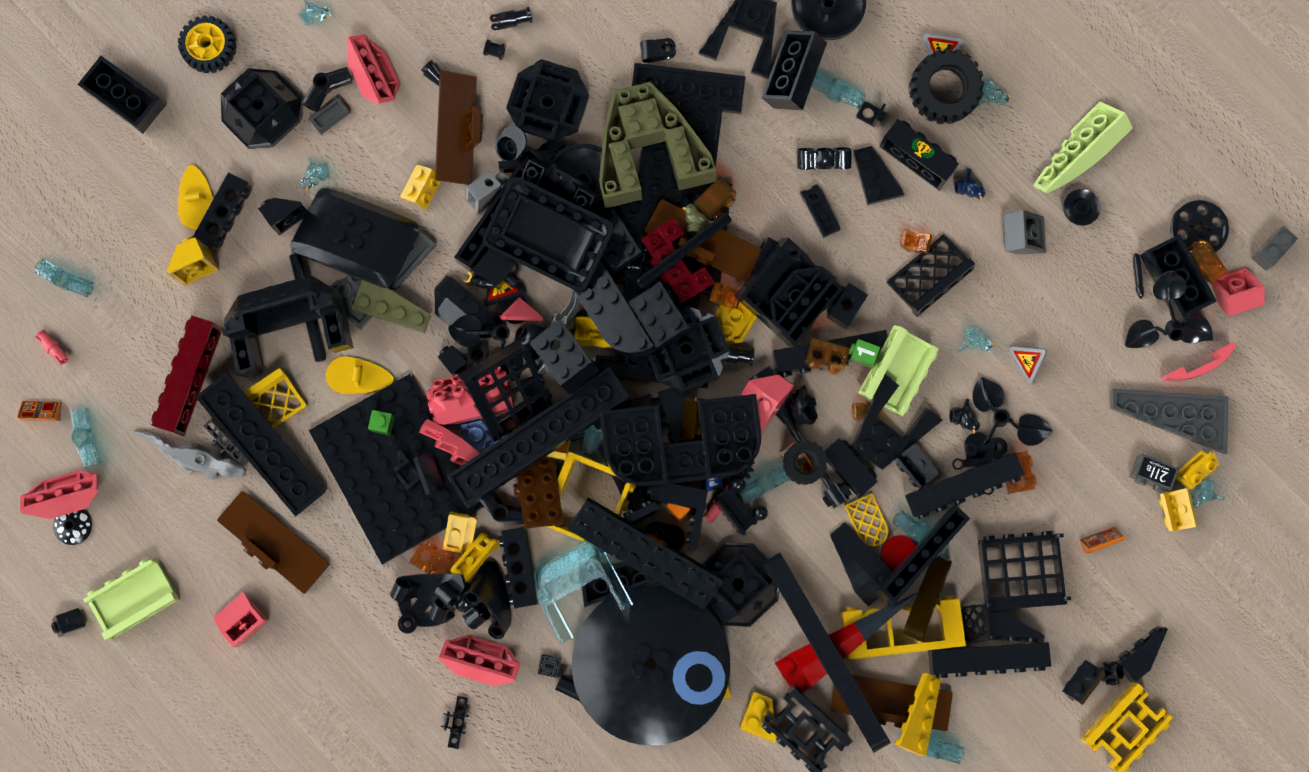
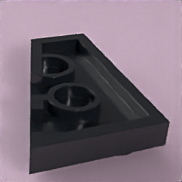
M872 146L853 150L867 205L904 196V193Z

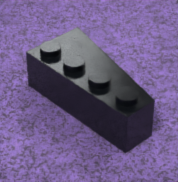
M622 561L580 566L579 568L584 608L605 600L612 595L623 593L653 581Z

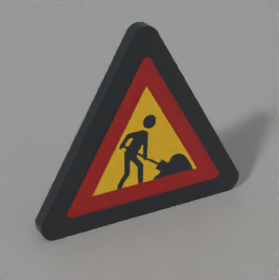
M505 282L500 289L497 287L487 289L484 305L489 306L524 294V290L519 285L512 288Z

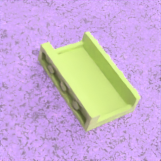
M894 325L859 394L872 400L882 378L886 374L900 386L885 404L884 408L903 416L908 412L910 402L918 393L919 385L927 376L928 368L936 359L939 348L907 332L908 330Z
M144 559L137 568L127 569L122 573V577L104 583L105 587L87 593L88 597L83 599L85 603L90 605L104 631L101 633L104 640H113L180 600L157 559Z

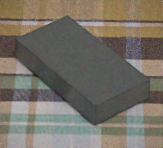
M337 97L310 117L309 121L322 135L351 112L341 99Z

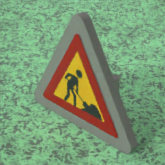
M927 33L923 35L929 55L935 51H944L945 49H951L954 52L964 43V40L961 38Z
M1011 346L1009 351L1029 384L1033 383L1047 354V350L1044 348Z

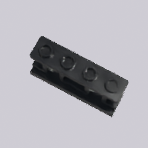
M792 683L787 689L788 691L782 695L788 704L776 717L768 710L766 715L760 718L763 723L762 728L769 734L773 732L777 736V742L784 748L787 745L792 750L790 753L798 761L802 759L806 763L805 767L810 772H822L823 769L828 767L822 760L826 753L833 746H836L842 752L844 747H848L853 741L843 729ZM791 698H795L811 715L809 716L803 710L796 718L790 712L796 706V703ZM784 718L788 720L791 724L787 727L785 732L789 736V738H787L780 730H778L770 721L772 720L776 725H778ZM804 719L817 729L806 743L793 733ZM823 724L840 741L838 742L832 737L824 744L819 739L825 732L820 725ZM814 744L819 749V752L814 756V759L819 764L814 763L799 747L807 752Z

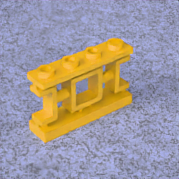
M1132 683L1080 739L1095 752L1102 746L1113 757L1108 764L1113 772H1128L1131 768L1130 764L1135 759L1138 760L1145 753L1144 749L1158 739L1157 735L1161 730L1165 731L1171 725L1170 721L1173 719V716L1168 714L1164 708H1160L1154 713L1142 702L1149 694L1144 691V688L1139 683ZM1133 701L1141 708L1136 716L1129 710H1125ZM1147 715L1154 721H1157L1150 730L1141 722ZM1127 718L1140 729L1129 742L1116 731ZM1106 730L1115 737L1109 745L1099 738ZM1120 744L1130 750L1123 759L1115 752V749Z

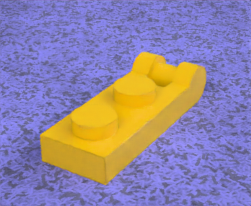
M482 532L450 569L451 573L463 574L464 580L467 583L489 555L497 550L500 544L499 541L494 538L490 539L489 535Z

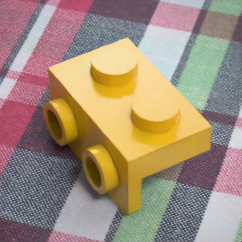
M416 165L400 198L427 210L441 181L435 180V171L433 169Z
M576 317L575 339L580 346L611 347L603 339L591 317Z
M1201 450L1178 471L1175 480L1192 490L1220 464L1213 452L1207 454Z
M1189 488L1160 494V505L1164 509L1166 516L1164 522L1169 532L1198 526Z

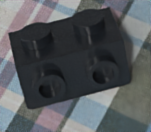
M914 443L895 459L899 470L905 472L909 476L910 483L919 489H922L941 473L917 443Z
M1085 660L1077 668L1070 681L1066 683L1062 692L1070 700H1075L1083 705L1106 673Z

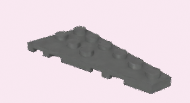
M419 233L395 283L389 287L390 290L395 292L437 246L424 233ZM348 275L341 280L335 281L330 287L342 293L347 319L361 330L372 317L352 310L362 280Z
M1123 389L1111 390L1112 410L1222 454H1227L1228 396Z

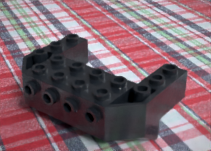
M309 275L238 295L224 318L222 331L223 336L230 339L237 375L248 378L264 373L256 339L257 336L317 319H322L328 350L338 353L354 348L342 293Z

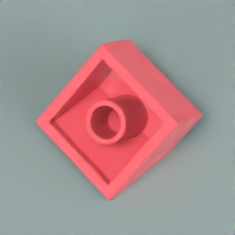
M1246 267L1210 278L1219 307L1228 316L1264 305L1265 286Z

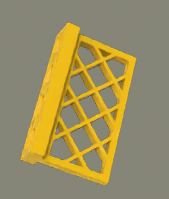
M282 368L277 369L244 391L251 402L257 405L256 408L258 410L260 405L270 407L269 417L266 420L269 423L271 421L275 422L271 425L273 428L307 406ZM283 380L289 386L287 394L276 392L278 384ZM265 392L273 394L271 405L260 403L261 396ZM276 394L287 396L285 407L274 406ZM289 397L297 398L301 406L296 409L287 408ZM273 408L284 409L283 418L280 420L271 419Z

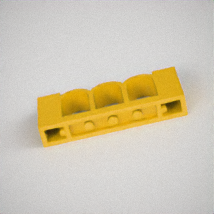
M953 595L942 596V601H938L935 610L939 616L942 640L931 642L915 640L913 644L894 646L891 618L885 623L888 647L867 649L865 640L846 659L966 646L960 600L954 599ZM904 606L901 610L910 614L912 608ZM847 607L845 612H840L842 628L881 609L873 608L862 613V610H857V607Z

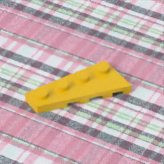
M922 673L914 693V704L909 706L907 722L902 724L900 729L902 734L900 739H896L895 746L918 756L926 757L940 689V678L929 673Z

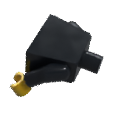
M489 249L472 269L473 275L468 272L467 275L470 278L467 281L463 280V282L471 287L476 286L485 289L497 287L500 289L505 282L512 288H515L520 279L513 274L516 270V261Z

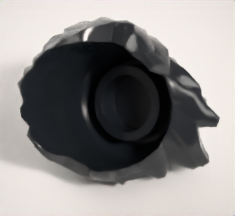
M806 385L800 386L799 390H796L795 394H792L793 398H790L789 401L791 402L788 403L789 413L793 417L795 424L810 425L814 424L818 418V414L815 412L817 403L816 399L810 396Z

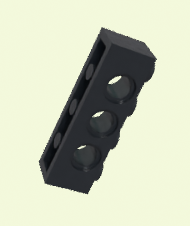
M228 172L195 231L193 238L196 237L208 249L214 252L217 248L220 249L225 240L223 239L225 233L230 232L234 223L232 220L242 210L243 206L241 204L243 200H247L251 194L250 184ZM236 193L237 198L230 201L228 200V195ZM227 209V216L219 217L220 210ZM212 226H219V230L217 233H210V228Z
M520 527L501 531L502 536H499L500 547H504L505 555H502L503 566H507L508 569L505 579L507 586L511 587V593L508 594L510 605H514V609L539 605L526 529ZM512 544L520 546V551L517 554H511L510 546ZM516 563L523 565V571L519 574L513 571V566ZM519 582H524L527 586L526 591L523 593H519L516 590Z

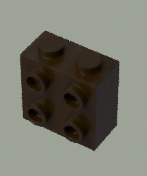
M693 398L692 401H684L681 440H702L697 401L704 399Z

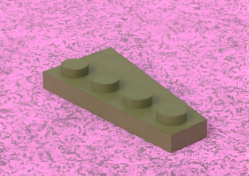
M364 280L361 282L352 306L353 311L422 333L426 332L431 318L428 312L389 288H381Z

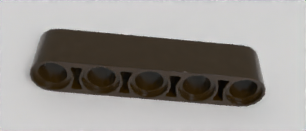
M937 556L929 564L905 624L903 636L922 642L952 564L951 560Z

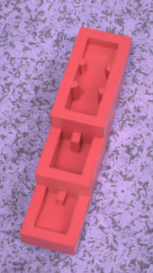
M428 419L420 428L419 433L437 440L436 448L452 454L451 462L462 466L480 454L462 438Z

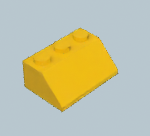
M196 237L185 238L182 240V243L176 246L167 268V273L184 286L219 271L210 249Z

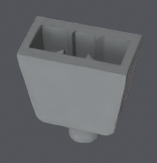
M487 172L466 187L465 200L477 214L493 202L500 192L502 185L507 181L506 176L502 172L495 176L491 172Z

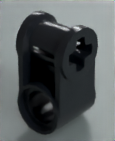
M670 38L640 42L641 58L644 63L670 60L676 55L675 42Z

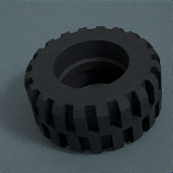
M951 49L938 50L925 57L913 71L912 79L909 82V87L911 88L909 95L910 98H913L914 102L912 104L914 108L917 107L919 109L918 113L921 116L925 115L927 117L926 120L930 122L933 120L937 121V124H952L964 119L979 105V100L983 97L984 93L982 88L985 87L984 81L981 79L983 73L982 70L978 71V63L976 61L973 63L970 60L971 56L968 54L964 56L961 54L962 51L959 50L954 52ZM949 70L960 78L963 84V94L958 101L952 104H944L934 98L930 91L929 82L936 72Z

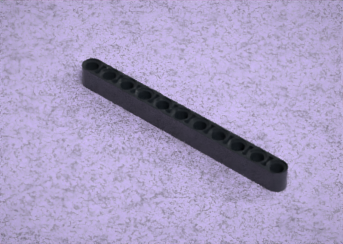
M779 552L763 562L873 753L891 744L781 553Z

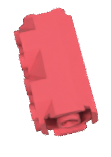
M501 367L494 370L498 380L507 375L506 371L501 370ZM488 373L478 379V382L483 390L494 383L491 374ZM458 375L435 380L432 383L433 387L427 391L429 410L434 415L433 422L440 426L447 427L482 418L474 408L475 403L467 394V387L459 379ZM509 380L501 384L505 394L511 391ZM495 387L485 393V396L490 404L500 398L501 394L498 388ZM513 396L507 398L511 407H515ZM502 401L494 406L492 410L497 415L508 411L505 402Z

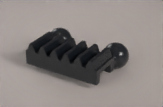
M737 476L731 480L730 487L713 500V503L727 517V521L731 522V526L736 529L735 531L744 536L746 534L745 531L751 525H756L758 520L762 521L767 518L768 510L765 506L758 505L753 509V515L750 514L735 494V492L743 491L746 487L745 480Z

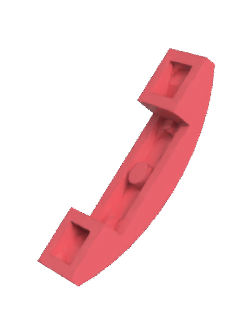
M1233 342L1211 353L1215 359L1214 361L1189 373L1186 372L1184 367H1181L1161 377V379L1167 382H1178L1205 374L1225 361L1236 347V344Z

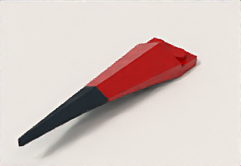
M917 593L829 634L841 658L844 660L913 600ZM811 644L791 652L775 663L789 687L793 683L802 693L813 687L827 675Z

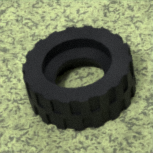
M808 440L793 444L784 454L782 462L786 476L792 482L794 481L799 485L812 484L820 479L827 469L826 465L828 462L826 453L822 450L823 448L818 446L817 443ZM806 453L812 456L814 467L811 471L802 472L797 468L796 458L798 455Z

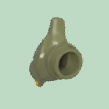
M692 204L683 207L686 213L685 219L688 223L687 233L691 236L697 235L704 227L714 222L708 220Z

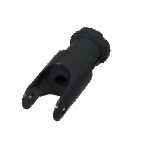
M530 7L518 11L500 12L490 16V21L497 22L491 25V29L494 31L516 27L521 23H533Z
M728 346L730 353L726 360L727 363L737 364V362H743L753 366L755 349L746 350L739 349L737 346Z

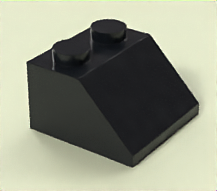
M280 198L267 199L258 208L268 224L279 236L303 220L306 213H308V210L300 201Z

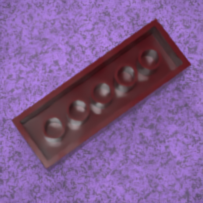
M192 315L190 320H187L184 337L178 343L179 351L171 363V373L165 379L166 386L164 392L158 398L159 406L151 418L152 426L185 437L197 403L195 396L201 392L223 331L214 322Z

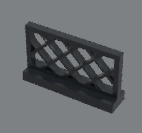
M943 234L891 277L887 284L912 309V313L918 317L974 270L975 263L970 258L968 259ZM943 241L948 246V252H937V245ZM934 255V264L923 263V257ZM937 255L948 256L947 265L936 264ZM950 256H958L962 262L959 265H950ZM911 267H920V276L908 275L909 269ZM922 267L934 268L933 277L922 276ZM936 268H947V275L936 277ZM897 279H906V288H899L893 282ZM908 279L920 280L919 289L908 288ZM922 280H933V287L921 289ZM907 292H919V298L912 303L907 298Z

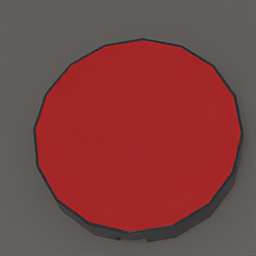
M903 535L893 536L882 545L880 559L893 571L916 546V543Z

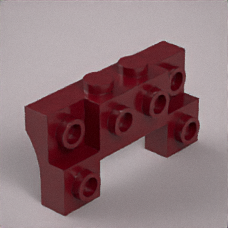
M674 218L641 239L652 257L650 262L653 267L676 251L672 242L684 235ZM682 259L660 277L665 286L669 285L680 304L685 303L714 284L705 267L691 275Z

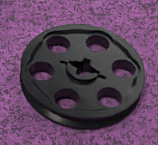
M1196 200L1186 203L1175 212L1170 223L1171 238L1177 236L1179 230H1183L1187 235L1183 241L1192 257H1206L1211 254L1202 241L1208 242L1213 250L1217 252L1223 247L1228 238L1229 224L1224 212L1218 206L1208 201ZM1199 206L1206 208V215L1198 213L1197 209ZM1181 212H1186L1189 215L1187 222L1180 219ZM1213 218L1220 219V227H1215L1212 224ZM1200 225V228L1203 229V231L1198 233V229H1195L1194 227ZM1211 236L1218 238L1219 244L1217 246L1210 243ZM1194 242H1198L1201 245L1200 252L1193 250L1192 244Z

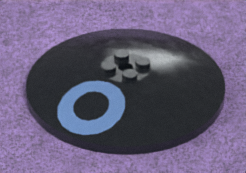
M641 585L623 593L612 595L604 600L583 623L575 641L572 656L574 686L586 712L609 734L638 745L669 744L690 736L709 721L720 706L730 677L731 665L728 643L716 618L706 607L703 610L661 585ZM649 658H653L657 662L656 668L652 670L647 669L645 666V662Z

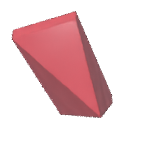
M519 297L501 315V320L543 321V317Z

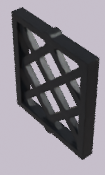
M987 604L960 606L965 642L991 640ZM977 607L982 608L980 613L976 610ZM966 608L972 609L969 614L965 611ZM973 612L977 615L975 620L971 617ZM969 619L973 623L971 627L967 625ZM979 619L984 622L981 627L977 623ZM975 626L979 629L977 634L973 631ZM981 632L985 635L983 639L979 638ZM970 633L974 636V639L968 638Z

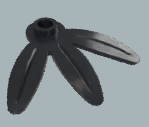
M411 599L397 602L402 614L398 620V628L405 634L414 632L417 626H438L455 617V613L449 611L445 621L438 623L430 619L429 613L422 615L430 606L422 600L417 599L413 608H411ZM406 621H409L411 623V626L405 627L404 623Z

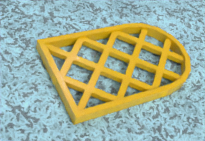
M873 493L844 505L856 535L867 546H879L886 540L888 527ZM869 497V500H868L867 503L861 501V500H863V499ZM871 499H873L875 506L870 504ZM857 502L855 508L849 506ZM859 503L866 505L864 512L857 509ZM868 507L875 508L873 515L866 513ZM848 509L854 510L852 516ZM877 510H878L879 515H880L881 518H878V517L875 516L876 513H877ZM856 512L863 514L861 521L854 518ZM865 515L872 518L870 524L863 522ZM874 519L881 521L879 528L872 525ZM854 521L860 523L858 529L856 528ZM883 523L885 526V530L881 529ZM862 524L868 526L866 533L860 531ZM871 528L877 530L876 536L869 535ZM880 531L885 533L883 540L877 538ZM860 534L865 535L864 540L861 538ZM867 537L874 539L873 544L866 543Z

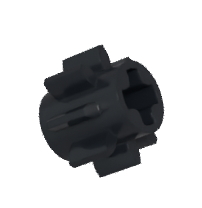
M1116 661L1103 662L1104 667L1100 669L1106 675L1101 681L1111 686L1120 684L1119 679L1124 677L1122 666L1117 664Z

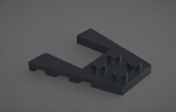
M735 0L724 18L719 22L717 28L707 39L703 48L700 49L699 55L716 61L728 28L732 27L763 39L751 73L768 79L777 2L771 0Z
M886 374L882 378L872 402L865 412L866 416L863 423L860 424L851 447L881 470L942 421L930 409L925 408L906 435L902 437L880 420L877 415L900 386Z

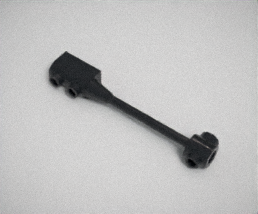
M768 366L749 380L774 376V373ZM787 396L775 416L787 426L797 442L805 441L793 423V419L785 405L790 400V397ZM806 454V456L814 466V460L812 456ZM825 472L821 480L827 487V490L823 492L825 496L822 499L828 508L832 506L834 509L850 499L849 496L852 493L845 482L841 484L838 482L834 485Z

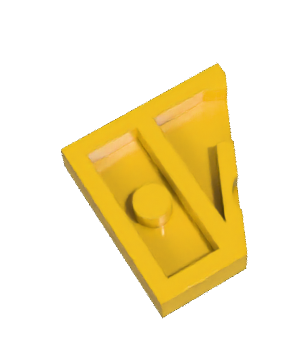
M753 692L739 729L776 743V735L773 732L771 734L767 733L762 728L763 723L760 719L766 715L768 710L774 715L772 699Z

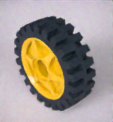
M205 15L202 16V19L196 17L194 22L192 20L188 21L189 25L183 26L184 31H180L179 35L181 38H178V49L185 62L198 72L203 71L208 74L209 71L216 73L217 69L219 71L223 70L224 65L227 67L229 65L228 61L234 59L232 55L236 54L235 47H237L236 39L231 29L221 19H216L214 16H209L208 18ZM211 42L208 47H204L205 43Z

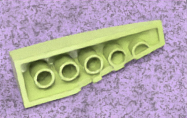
M1099 102L1071 130L1072 135L1068 140H1064L1062 149L1052 157L1053 162L1050 166L1045 167L1034 183V187L1048 194L1067 184L1096 164L1133 129L1126 113Z

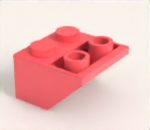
M244 591L213 617L221 634L232 647H240L269 621Z

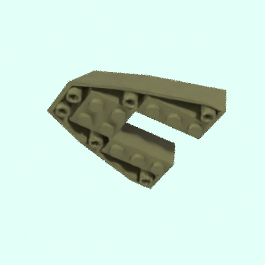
M651 82L613 91L604 126L599 178L605 208L642 200L641 186L630 150L664 141L679 190L716 182V169L711 153L679 110Z

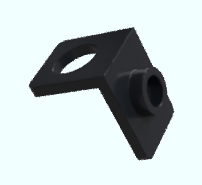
M864 102L856 118L875 127L878 121L882 122L886 114L884 112L886 104L884 103L881 109ZM871 109L874 115L872 118H865L863 111Z

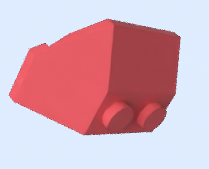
M365 34L348 37V66L362 96L377 104L394 101L400 82L386 52L375 42L369 40V37Z
M780 375L750 380L741 395L756 394L761 436L795 386Z
M78 470L44 480L34 486L28 493L20 496V512L52 519L86 509L98 492V476L94 473Z
M472 635L446 640L438 658L455 675L491 686L514 682L520 667V662L516 660L507 646Z

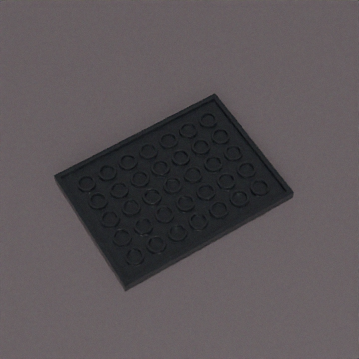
M411 374L308 430L382 565L444 531L447 528L450 512L470 516L484 508L480 501L469 509L464 505L447 475L461 467V465L450 461L452 454L435 447L437 440L419 433L421 426L427 419L433 422L434 415L430 413L429 406ZM372 410L389 413L395 417L391 436L368 430ZM401 450L415 468L416 466L413 461L415 457L432 453L445 489L426 495L421 482L409 492L394 471L395 466H397V451Z

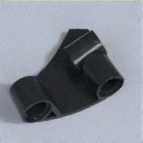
M484 561L463 594V600L470 606H477L480 601L483 602L495 617L488 628L489 635L494 639H502L511 626V608L508 592L496 561Z
M432 573L406 575L396 579L390 596L397 602H404L413 598L422 600L431 606L429 612L430 619L441 623L445 621L451 607L460 600L466 584L463 574Z

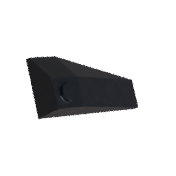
M844 522L830 537L854 592L868 607L879 598L874 591L892 571Z

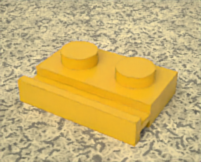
M450 512L443 550L465 553L473 543L478 517Z

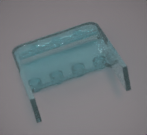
M586 540L539 566L534 572L537 599L561 644L572 639L573 636L555 602L596 578L602 577L605 579L621 610L633 605L605 551Z

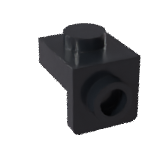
M79 608L56 615L51 623L52 630L55 634L57 633L58 637L85 627Z

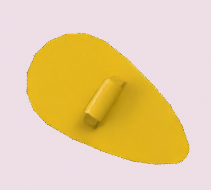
M189 165L180 183L178 215L185 227L197 230L214 197L203 173L195 165Z
M349 356L334 359L326 370V381L329 387L341 394L375 392L394 383V377L381 366Z

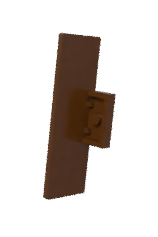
M448 71L440 72L435 162L436 181L470 185L472 183L473 148L482 141L480 125L483 122L481 107L475 106L476 76Z
M663 199L660 200L644 230L646 234H650L674 218L684 233L682 237L672 242L674 248L678 249L694 237L687 233L688 223L685 219V211ZM721 229L689 253L687 257L692 256L699 263L709 265L745 283L762 249Z
M546 456L515 477L516 484H513L514 496L518 495V501L521 503L525 529L562 525L564 522L554 458Z
M244 491L238 494L217 519L222 526L242 542L241 545L245 547V553L251 557L256 556L260 560L258 563L266 570L268 568L276 570L303 594L308 592L330 565Z
M852 675L880 725L892 722L894 727L901 728L902 724L907 722L909 716L907 711L909 706L914 704V693L917 686ZM834 686L830 710L851 715ZM939 690L932 729L948 730L952 692Z

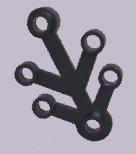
M995 437L988 444L974 445L969 443L964 447L966 454L974 455L976 452L988 453L983 458L962 460L956 458L952 461V467L956 470H961L963 467L981 466L991 462L994 457L995 460L999 459L1007 452V442L1003 438ZM997 443L1001 444L999 451L995 449ZM968 446L974 447L972 453L967 451ZM957 460L961 461L959 468H956L954 465ZM984 490L986 495H991L994 492L991 490L989 493H986Z

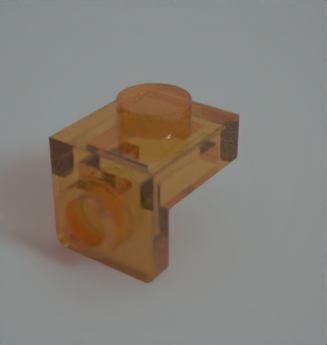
M904 228L903 234L900 237V246L907 252L929 253L932 235L930 233L912 232Z
M715 282L710 301L722 307L738 309L740 302L734 297L738 290Z

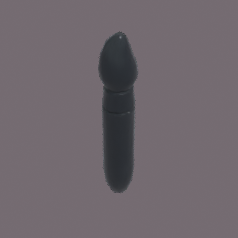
M1135 253L1133 256L1136 293L1142 299L1144 296L1141 260L1140 256Z

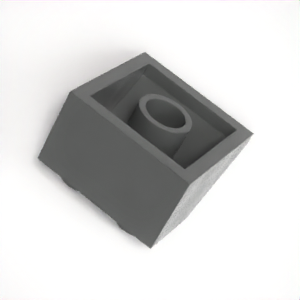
M1024 210L1004 214L1003 228L1005 230L1004 246L1006 252L1013 254L1046 253L1044 216Z

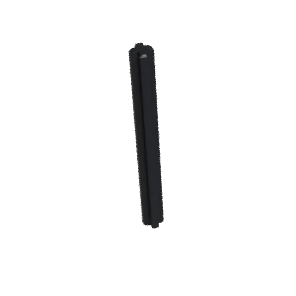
M727 213L723 214L638 278V285L641 288L646 287L732 221L731 217Z
M295 253L291 254L289 259L294 279L304 277L305 272L301 256ZM317 320L307 322L305 324L315 362L325 361L326 357Z

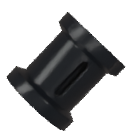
M487 39L483 55H491L502 60L506 44H496Z

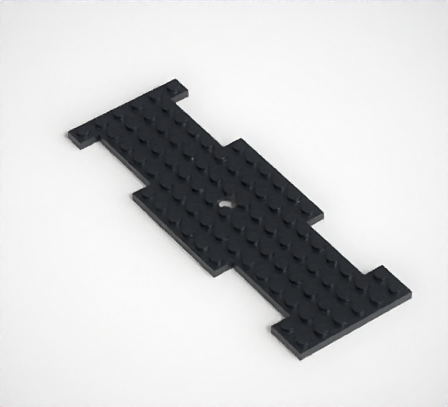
M634 63L632 86L651 82L679 110L711 153L716 168L722 112L741 114L746 76ZM664 141L642 147L639 173H637L642 191V200L615 207L619 217L642 253H644V248L646 247L641 239L648 235L644 230L661 199L681 209L689 204L697 208L703 200L708 207H715L719 203V197L712 192L718 186H721L728 193L727 202L710 220L715 221L725 213L729 215L732 184L712 182L679 190ZM709 195L717 197L715 205L707 204L706 198ZM727 225L722 229L727 231ZM685 256L682 260L691 275L705 267L714 281L712 286L700 293L719 296L722 272L709 265L699 263L692 256ZM642 264L644 266L642 272H640V269H630L628 271V268L625 266L611 276L615 283L624 284L623 293L643 292L659 281L666 290H672L669 285L665 286L660 278L662 275L644 288L638 285L637 279L652 269L653 265ZM672 291V300L679 311L687 307L698 309L700 293L685 303L680 304ZM688 346L681 348V352L685 355L692 352ZM617 351L615 357L596 355L595 362L601 370L604 371L610 367L617 378L660 383L657 381L647 356L634 357L622 355ZM708 383L699 386L698 388L708 389Z

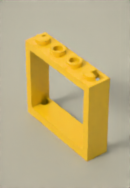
M568 452L557 480L560 502L577 461L612 475L614 473L608 466ZM626 483L615 510L616 514L621 516L623 511L626 512L630 503L627 499L629 494L634 492L636 486ZM546 526L548 528L571 536L575 539L593 545L588 541L584 540L583 538L579 537L578 535L569 531L568 528L565 526Z

